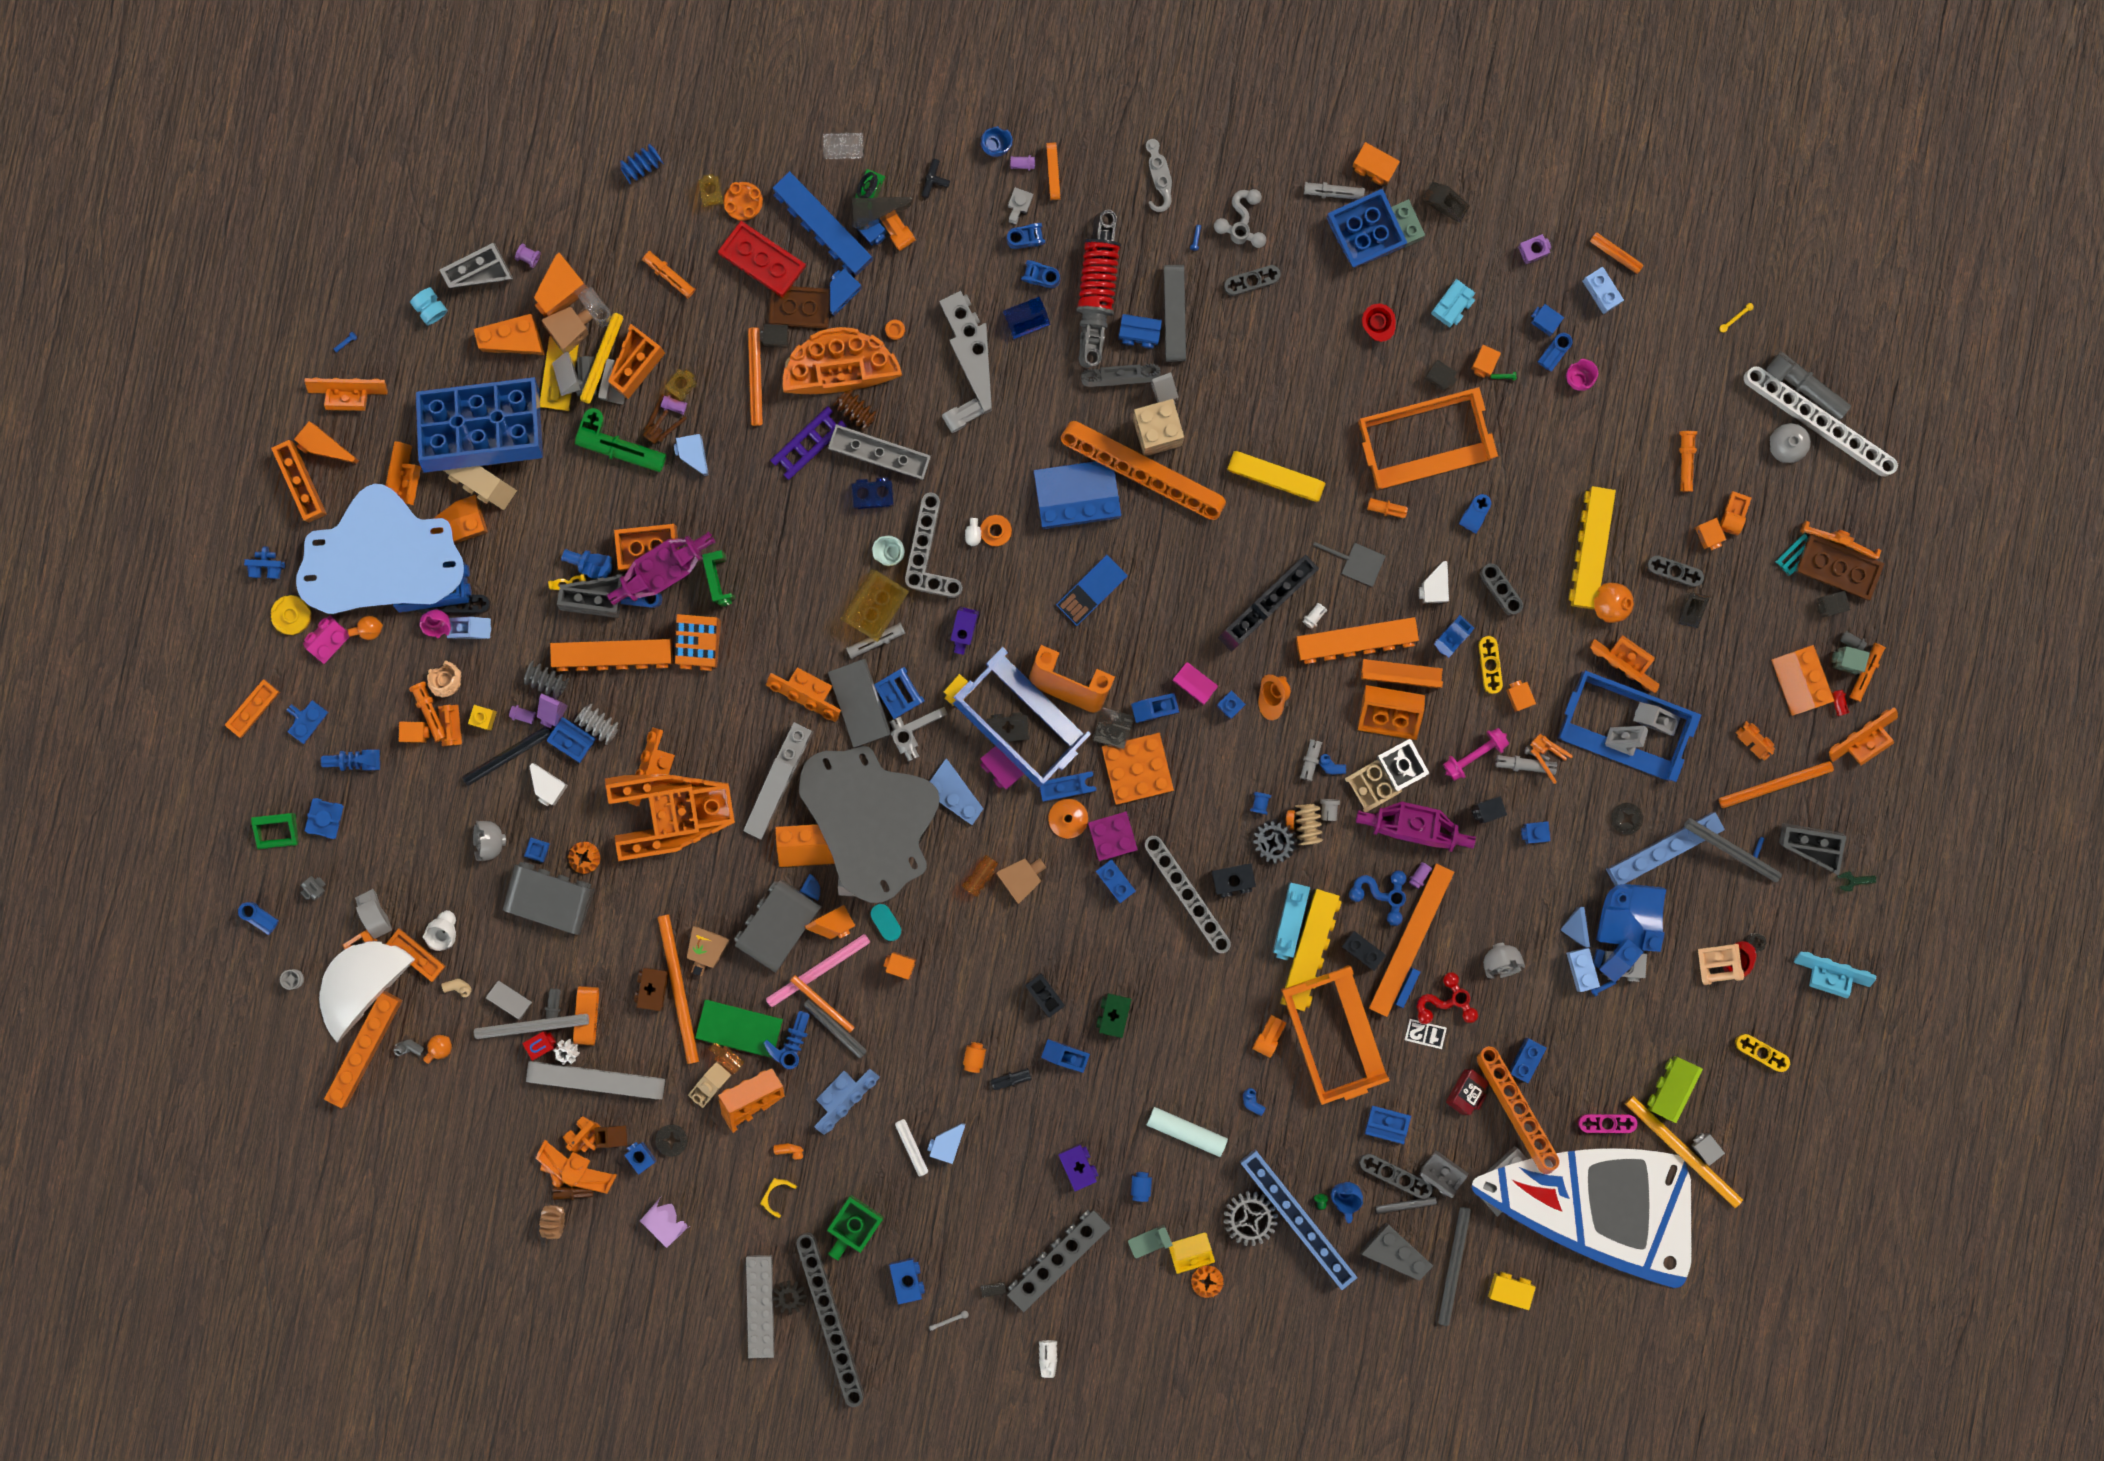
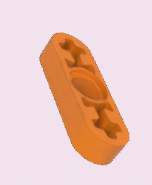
M1056 142L1046 143L1050 200H1060Z

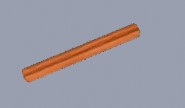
M752 327L748 329L750 416L752 426H761L763 419L760 329Z

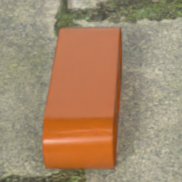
M578 986L575 1015L588 1014L589 1024L574 1026L573 1044L591 1046L595 1044L599 988Z

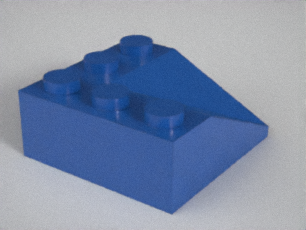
M1383 189L1328 213L1326 217L1334 236L1352 268L1404 248L1407 244V240Z

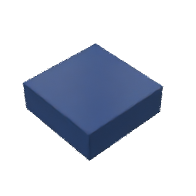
M530 837L524 856L544 863L550 843Z

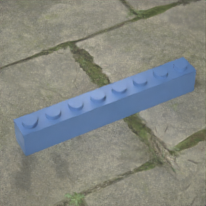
M1256 1149L1239 1161L1340 1289L1343 1290L1357 1279L1354 1272Z

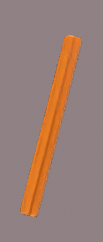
M1830 761L1721 797L1719 798V804L1721 808H1726L1833 772V765Z

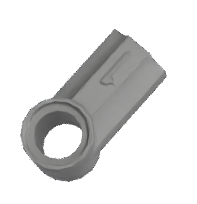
M975 398L959 408L955 407L942 415V418L951 433H954L965 427L968 422L984 414V411L979 401Z

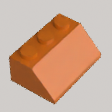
M1814 645L1771 660L1792 716L1834 702Z
M1366 685L1358 730L1417 740L1424 714L1425 695Z
M818 824L776 827L779 867L835 864Z

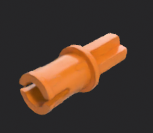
M1370 498L1367 510L1383 513L1384 516L1388 514L1405 518L1408 508L1390 503L1389 500L1385 502Z

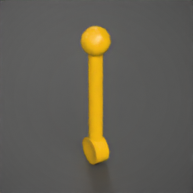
M1748 303L1746 308L1728 323L1722 324L1719 327L1720 332H1726L1728 327L1747 311L1753 310V304Z

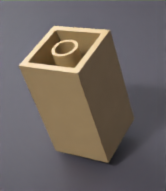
M1173 399L1134 410L1133 422L1144 456L1182 446L1184 434Z

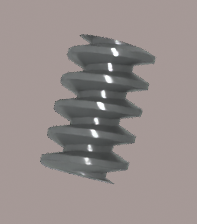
M533 660L526 670L524 684L529 685L531 683L532 688H536L539 685L538 690L540 692L546 689V695L549 696L553 692V698L557 699L564 692L569 682V677L562 681L563 674L556 678V671L553 670L548 674V667L541 671V664L539 663L536 667H533Z

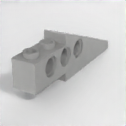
M959 291L939 302L956 336L950 340V344L984 414L992 411L986 323L980 326L977 325L980 321L976 312L971 313L969 306L972 304L967 294L963 296L962 292ZM964 310L966 312L965 318L958 319L955 316L956 312ZM967 328H973L975 334L967 337L964 331ZM980 345L984 348L982 354L977 355L973 353V348Z
M795 722L793 723L777 758L774 760L743 830L744 832L762 840L813 731Z

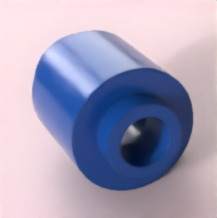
M1136 1172V1175L1132 1176L1131 1195L1133 1196V1201L1148 1202L1149 1197H1151L1152 1177L1148 1176L1147 1172Z

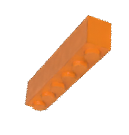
M1415 617L1296 637L1299 661H1304L1305 664L1315 663L1317 658L1323 657L1324 661L1334 660L1336 655L1341 654L1344 655V658L1356 656L1355 652L1363 651L1364 654L1375 653V649L1383 648V651L1394 650L1396 645H1403V648L1415 646L1414 642L1419 641Z
M671 639L550 643L551 667L556 668L557 672L569 671L568 668H576V671H588V667H596V670H608V666H616V670H627L628 666H636V669H648V665H656V668H668V664H673V642Z
M383 991L377 998L324 1100L341 1109L347 1107L403 1000L386 991Z

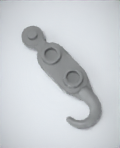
M1150 139L1146 143V149L1151 154L1149 168L1154 185L1164 198V204L1158 207L1152 201H1149V206L1156 212H1163L1170 207L1172 202V179L1165 157L1158 152L1159 142L1156 139Z

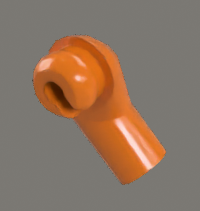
M789 1143L774 1145L775 1155L792 1153L794 1160L803 1158L802 1152L804 1150L800 1146Z

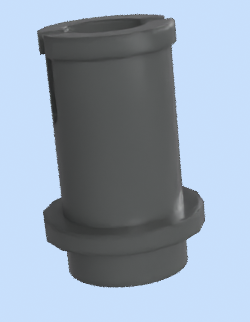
M1847 630L1840 639V642L1862 651L1867 645L1864 638L1861 640Z

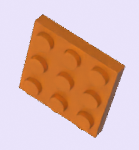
M1160 733L1124 741L1126 742L1124 749L1113 745L1102 746L1116 805L1174 791Z

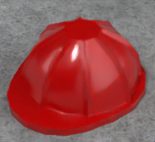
M1373 304L1363 313L1362 325L1369 336L1375 341H1387L1395 332V314L1387 305Z
M1741 941L1735 944H1739L1741 968L1744 977H1746L1754 967L1757 954L1752 944ZM1724 966L1723 969L1725 972L1733 971V966Z

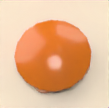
M749 182L732 183L724 196L726 212L737 220L746 221L752 219L762 208L763 198L761 192L755 185Z

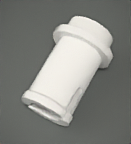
M1317 603L1309 615L1304 616L1303 623L1310 629L1316 627V623L1327 612V609H1324V606Z

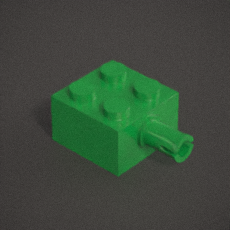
M850 1195L827 1230L838 1239L828 1254L839 1261L848 1246L861 1253L884 1216Z

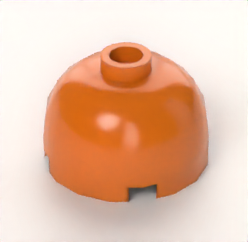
M1605 583L1599 587L1598 597H1595L1594 600L1597 616L1603 619L1604 622L1609 623L1620 622L1626 619L1631 614L1634 605L1631 591L1626 586L1618 583Z

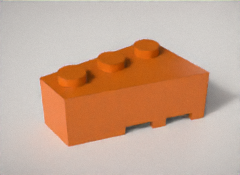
M532 314L474 329L478 348L482 352L545 355L536 319Z
M632 324L628 328L629 332L625 341H623L619 358L616 359L608 380L610 385L627 399L631 397L665 354L661 346Z
M772 1068L762 1071L757 1076L744 1080L739 1085L726 1089L718 1095L721 1114L732 1133L738 1130L736 1126L744 1120L751 1121L753 1119L752 1115L761 1108L765 1111L784 1097L783 1085Z

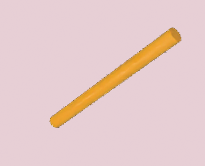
M1631 1096L1625 1102V1105L1734 1208L1741 1204L1743 1199L1634 1096Z

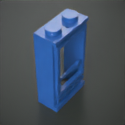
M455 561L443 563L444 568L456 566ZM463 561L464 573L460 584L456 587V593H450L434 604L398 603L393 604L394 608L398 612L468 603L469 595L472 594L471 586L467 581V577L470 576L469 566Z

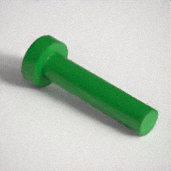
M1513 372V374H1491V379H1513V381H1516L1517 374L1516 372Z

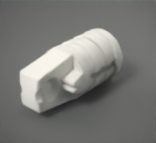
M1039 1341L1041 1377L1053 1378L1055 1377L1057 1365V1341Z

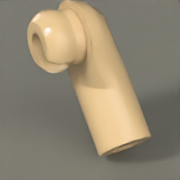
M461 979L442 983L444 993L455 990L462 997H468L471 993L470 985Z

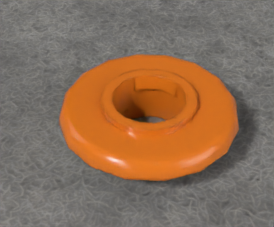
M1000 515L987 517L980 528L982 539L991 546L1003 545L1011 537V524ZM999 525L1002 533L999 536H993L990 533L991 526Z

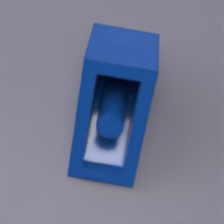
M845 269L842 271L838 270L831 277L830 311L833 316L862 289L861 284Z
M1175 693L1131 704L1136 723L1179 713Z
M1623 939L1599 970L1613 982H1616L1634 965L1643 954V951L1629 939Z
M1048 1039L1041 1058L1056 1065L1084 1073L1090 1054Z

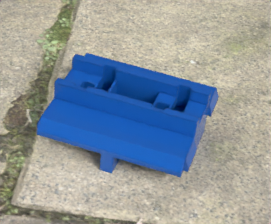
M318 798L312 799L310 811L307 815L305 832L336 839L344 806L339 803L322 801V799Z

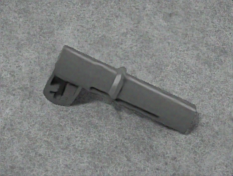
M1779 351L1766 369L1779 381L1784 379L1796 388L1797 392L1801 391L1838 421L1851 408L1848 402L1812 376L1813 372H1807L1782 351Z

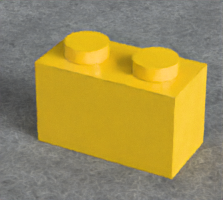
M1500 1272V1275L1494 1273L1488 1297L1492 1300L1529 1310L1536 1287L1531 1284L1529 1279L1520 1277L1519 1280H1516L1509 1273Z

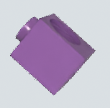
M1542 234L1520 243L1518 248L1526 265L1548 256L1551 245L1548 238H1544ZM1531 245H1538L1541 248V252L1534 253Z

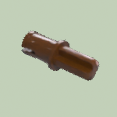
M576 1186L553 1187V1200L572 1199L574 1201V1198L593 1197V1190Z

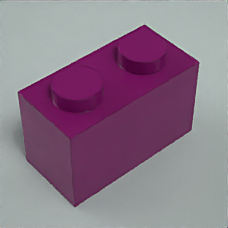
M996 746L980 758L982 760L981 767L987 774L990 771L996 777L993 781L1000 789L1004 787L1007 790L1024 775Z

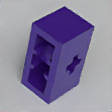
M1078 1144L1058 1153L1074 1191L1097 1182L1096 1177L1099 1175L1095 1166H1090L1087 1160L1090 1158L1086 1146L1082 1148L1081 1144ZM1078 1161L1080 1164H1085L1081 1172L1078 1169H1074Z

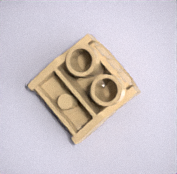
M1379 760L1372 762L1345 778L1359 798L1364 812H1368L1402 792V789L1397 792L1395 791Z

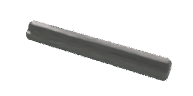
M809 998L804 1003V1007L858 1058H862L865 1055L866 1049Z

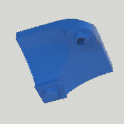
M1620 884L1612 888L1604 901L1596 940L1620 944L1623 939H1629L1641 950L1661 952L1664 938L1663 908L1666 889L1663 887Z

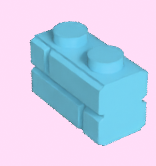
M1456 279L1431 314L1448 327H1451L1453 323L1457 325L1463 317L1461 314L1463 309H1469L1475 301L1472 298L1475 292Z

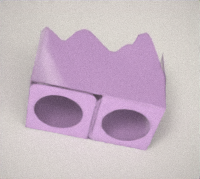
M658 1199L640 1222L667 1248L685 1231L687 1224L684 1221L676 1223L677 1215L672 1204L657 1207Z

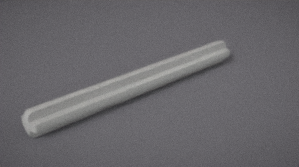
M580 1014L475 1028L474 1037L475 1039L587 1025L589 1024V1015Z

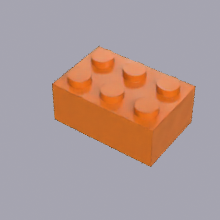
M675 524L614 530L618 570L621 572L628 571L634 560L667 539L678 538L677 526Z

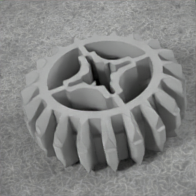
M1246 1191V1198H1243L1242 1194L1239 1193L1238 1197L1240 1200L1238 1202L1234 1197L1231 1199L1235 1204L1234 1206L1227 1204V1208L1231 1212L1224 1211V1215L1229 1216L1230 1219H1224V1223H1230V1225L1225 1229L1226 1231L1233 1230L1230 1234L1231 1238L1238 1235L1237 1243H1240L1243 1238L1245 1246L1248 1245V1240H1251L1252 1246H1255V1239H1258L1259 1243L1262 1244V1236L1269 1240L1270 1237L1267 1232H1275L1270 1226H1277L1278 1224L1276 1221H1272L1278 1215L1276 1213L1271 1214L1276 1208L1275 1206L1268 1208L1271 1201L1268 1199L1263 1202L1265 1199L1264 1194L1258 1199L1257 1192H1254L1253 1197H1250L1249 1191ZM1247 1203H1257L1264 1209L1252 1211ZM1242 1206L1244 1215L1237 1222H1234L1235 1213ZM1246 1210H1248V1212L1252 1216L1256 1215V1217L1253 1219L1255 1228L1253 1227L1252 1223H1250L1249 1221L1247 1223L1245 1221L1248 1219V1214ZM1267 1215L1266 1225L1259 1231L1258 1221ZM1249 1226L1254 1234H1244L1237 1228Z

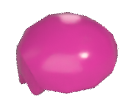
M1580 359L1568 368L1566 373L1567 383L1574 390H1588L1596 382L1599 374L1598 368L1592 361Z
M431 610L420 618L419 626L424 634L440 638L443 634L449 635L451 622L448 615L443 611Z

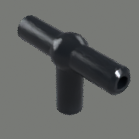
M935 158L932 159L928 174L925 176V184L921 194L924 198H929L933 183L946 188L950 184V180L936 176L940 161Z

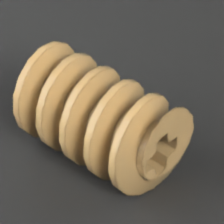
M1314 804L1295 805V807L1301 809L1295 813L1297 816H1301L1300 819L1296 820V823L1302 825L1297 828V831L1303 833L1297 836V839L1303 840L1298 845L1322 842L1323 839L1317 837L1322 831L1316 829L1322 825L1316 821L1321 815L1315 813V811L1320 810V807Z

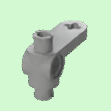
M945 707L904 725L901 717L896 718L898 724H896L895 720L889 722L894 730L891 732L893 740L900 754L905 753L908 762L913 760L911 754H913L915 759L919 757L915 749L918 747V743L913 735V731L948 715ZM901 732L909 734V740L906 743H901L898 740V735Z

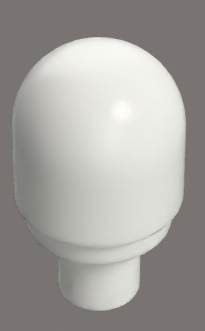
M970 518V526L965 530V540L970 546H976L981 541L978 518Z

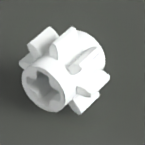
M571 1039L566 1042L563 1040L557 1043L558 1046L553 1049L556 1052L555 1059L562 1062V1065L566 1062L572 1064L580 1054L577 1051L578 1044H573Z

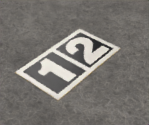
M1410 1019L1405 1040L1442 1049L1447 1028L1433 1024L1425 1025L1417 1020Z

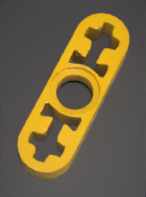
M1486 636L1478 644L1483 686L1486 692L1495 694L1503 686L1498 644L1495 638ZM1486 640H1489V643H1493V647L1490 648V654L1495 653V656L1484 658L1483 654H1488L1487 648H1483ZM1488 659H1492L1496 663V668L1493 671H1489L1485 667V662ZM1497 672L1498 676H1493L1494 682H1498V686L1495 687V690H1492V687H1488V683H1491V676L1487 678L1486 674Z
M1748 1034L1737 1036L1735 1046L1739 1051L1775 1071L1784 1072L1789 1068L1790 1060L1783 1053ZM1748 1038L1747 1042L1755 1046L1752 1054L1750 1053L1752 1051L1751 1048L1746 1046L1742 1048L1741 1039L1745 1040ZM1761 1047H1765L1768 1051V1055L1764 1059L1759 1058L1757 1055V1051ZM1773 1052L1775 1053L1773 1055L1774 1058H1783L1782 1062L1785 1063L1784 1066H1779L1777 1068L1778 1064L1773 1060H1770Z

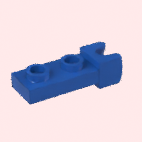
M1093 771L1047 780L1040 786L1042 800L1048 801L1097 791L1095 786L1089 787L1085 784V780L1093 776Z

